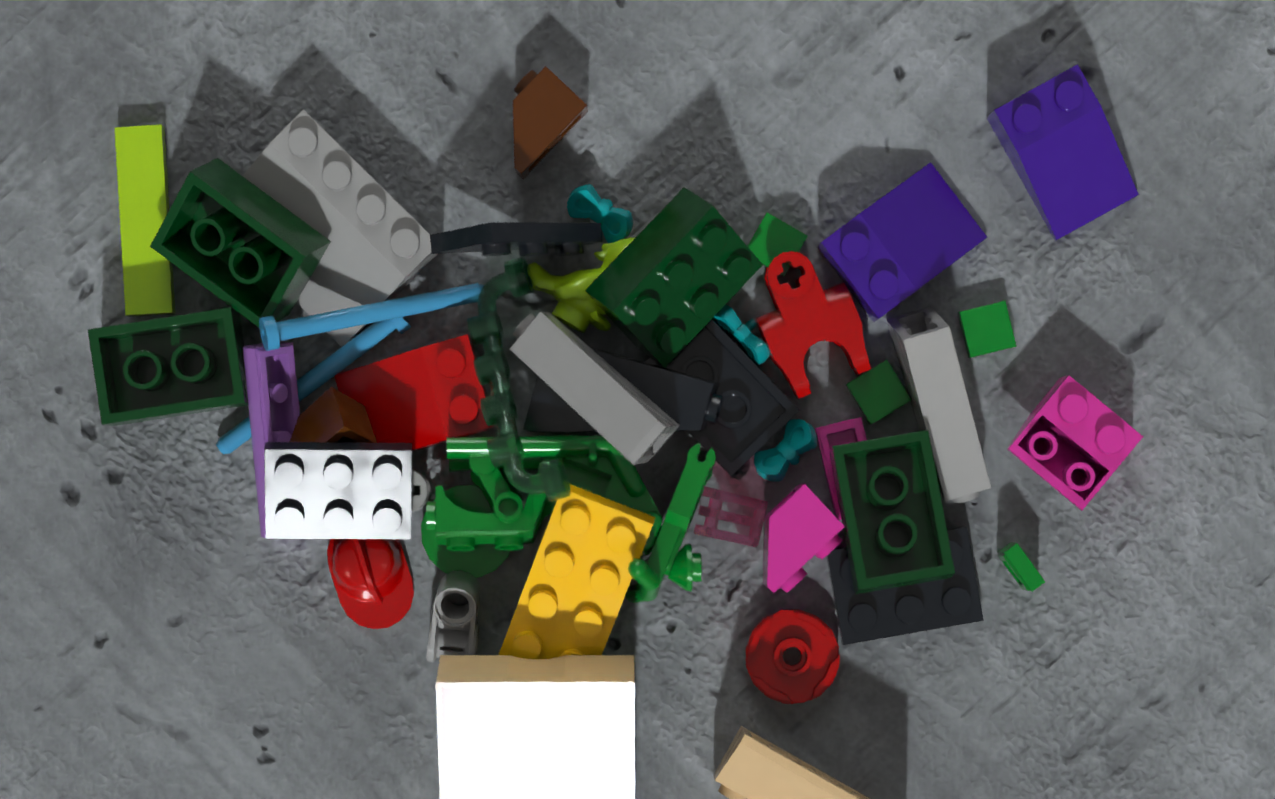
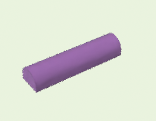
M280 342L279 349L270 351L265 350L263 343L243 347L260 533L263 538H266L265 442H289L300 415L293 342Z

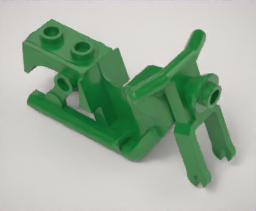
M602 435L447 438L449 472L471 471L473 484L480 488L493 513L471 512L460 508L445 496L443 486H436L435 501L426 502L427 530H436L437 544L446 545V549L449 551H471L475 549V544H495V549L503 551L520 550L524 548V544L534 543L544 518L552 514L564 482L656 517L640 559H634L628 565L629 574L638 582V584H632L628 587L625 597L629 602L638 603L654 600L657 597L665 575L669 576L668 579L685 591H692V582H701L702 579L701 553H692L691 544H685L682 548L681 545L688 532L706 483L712 477L716 455L711 447L706 454V460L699 462L698 456L701 443L695 444L690 448L687 454L686 465L662 524V516L636 467ZM539 470L535 481L532 482L524 509L521 498L510 491L500 471Z

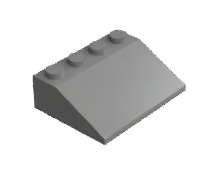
M304 109L268 144L243 175L244 178L331 241L297 300V303L309 315L392 300L438 255L431 254L430 234ZM368 324L329 331L327 333L342 347L356 337Z

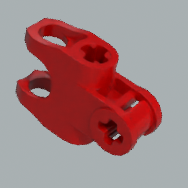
M794 251L783 252L776 256L766 268L764 276L766 287L776 310L755 319L762 339L769 348L771 361L781 371L796 398L800 399L812 394L803 363L806 352L816 342L828 341L839 346L846 355L848 363L855 374L870 370L871 367L863 338L862 321L845 283L842 282L823 290L814 267L806 256ZM783 263H788L790 269L799 268L802 276L795 280L797 288L791 289L789 283H779L777 276L783 272Z

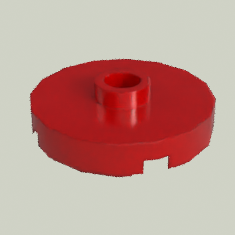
M781 609L765 616L751 631L745 646V666L753 684L766 697L783 704L804 703L821 696L833 683L840 666L839 646L832 629L818 616L801 609ZM789 647L798 648L801 654L800 660L793 665H789L783 660V653Z

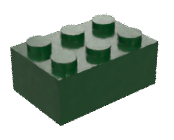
M216 158L189 172L150 247L259 327V319L262 317L273 316L275 321L278 322L290 314L331 241L219 158Z
M683 187L594 280L585 292L639 350L663 368H666L763 264L713 205Z
M231 307L88 329L102 425L117 426L248 405L243 356L244 340L240 313Z
M928 430L832 446L830 459L841 520L845 526L843 531L855 594L948 579L955 574Z

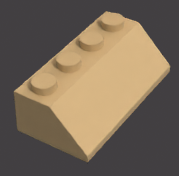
M743 726L739 728L713 775L714 780L721 784L718 792L729 799H870Z

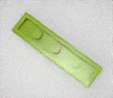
M162 124L114 127L125 316L176 314L173 263L150 247L169 211L165 128Z

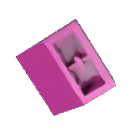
M1068 375L1060 377L1034 408L1007 450L1082 511L1143 436Z
M798 484L765 515L763 584L773 593L779 588L786 593L789 592L807 575V572L802 568L803 565L814 555L818 559H824L843 541L838 533L845 526L806 484Z

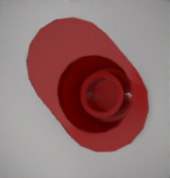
M330 539L327 549L328 566L340 604L347 616L358 625L370 629L388 628L401 621L410 610L414 589L413 580L400 540Z

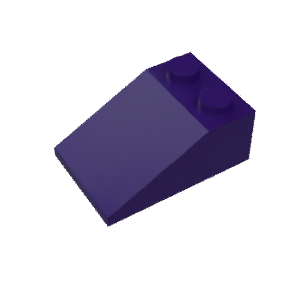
M1078 64L995 109L987 117L988 122L1055 241L1139 195L1103 109Z
M930 162L823 240L817 248L871 320L875 322L985 240L987 236Z

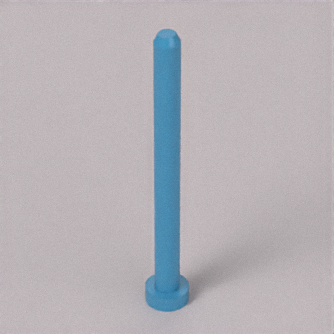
M474 283L276 322L273 316L262 317L259 319L260 336L266 351L280 348V341L480 302L486 297V290L484 285Z
M406 317L374 322L297 380L299 402L398 329L401 334L409 330L412 326ZM249 416L218 439L216 446L222 454L232 453L251 438Z

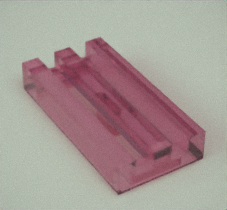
M704 486L702 496L710 497L708 507L700 505L698 515L706 516L704 526L695 525L693 534L757 547L768 501ZM723 501L755 508L753 517L721 510ZM723 520L750 526L749 535L717 529L718 521Z

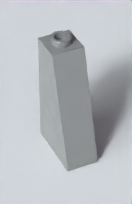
M932 307L887 319L906 389L911 398L910 402L919 431L928 430L940 495L945 502L952 500L955 503L973 500L980 495V491L990 489L991 485L950 326Z
M540 312L537 316L531 313L514 331L513 336L517 340L510 350L633 465L649 462L680 426L551 313Z

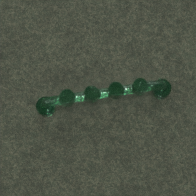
M522 256L505 261V272L492 277L483 286L478 296V315L468 318L467 324L474 345L483 344L485 355L474 358V367L480 384L482 386L490 384L492 395L481 398L480 404L486 424L488 426L497 425L498 437L487 440V448L492 464L495 468L504 467L508 482L518 491L527 494L546 493L549 501H554L571 495L568 476L560 458L540 463V474L532 475L524 470L522 461L524 460V450L517 432L515 420L517 418V409L509 384L510 368L502 343L504 332L496 307L498 297L505 291L511 290L515 298L534 293L531 279L527 273L528 263L525 257Z

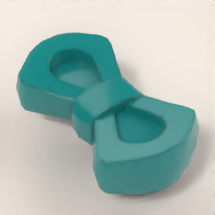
M592 184L581 185L569 194L567 201L569 216L572 218H590L596 223H601L602 232L608 243H614L630 235L633 228L632 213L629 210L612 207L613 202L610 199H601Z
M727 305L712 318L723 331L730 334L740 344L744 353L756 365L764 363L770 356L767 344L751 333L757 326L753 319H750L744 325L736 312Z
M790 419L786 425L784 439L775 448L755 453L754 464L759 476L771 482L782 481L789 465H797L799 463L800 454L816 448L817 435L813 426L801 419Z

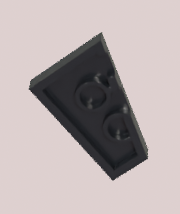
M490 222L430 235L431 254L482 252V256H502L511 254V250H519V256H537L548 254V249H555L556 256H571L584 254L583 245L603 242L601 223Z

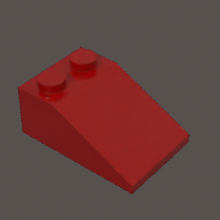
M468 334L423 346L335 375L338 390L365 405L377 443H412L413 452L445 443L447 438L466 437L497 428L473 341Z

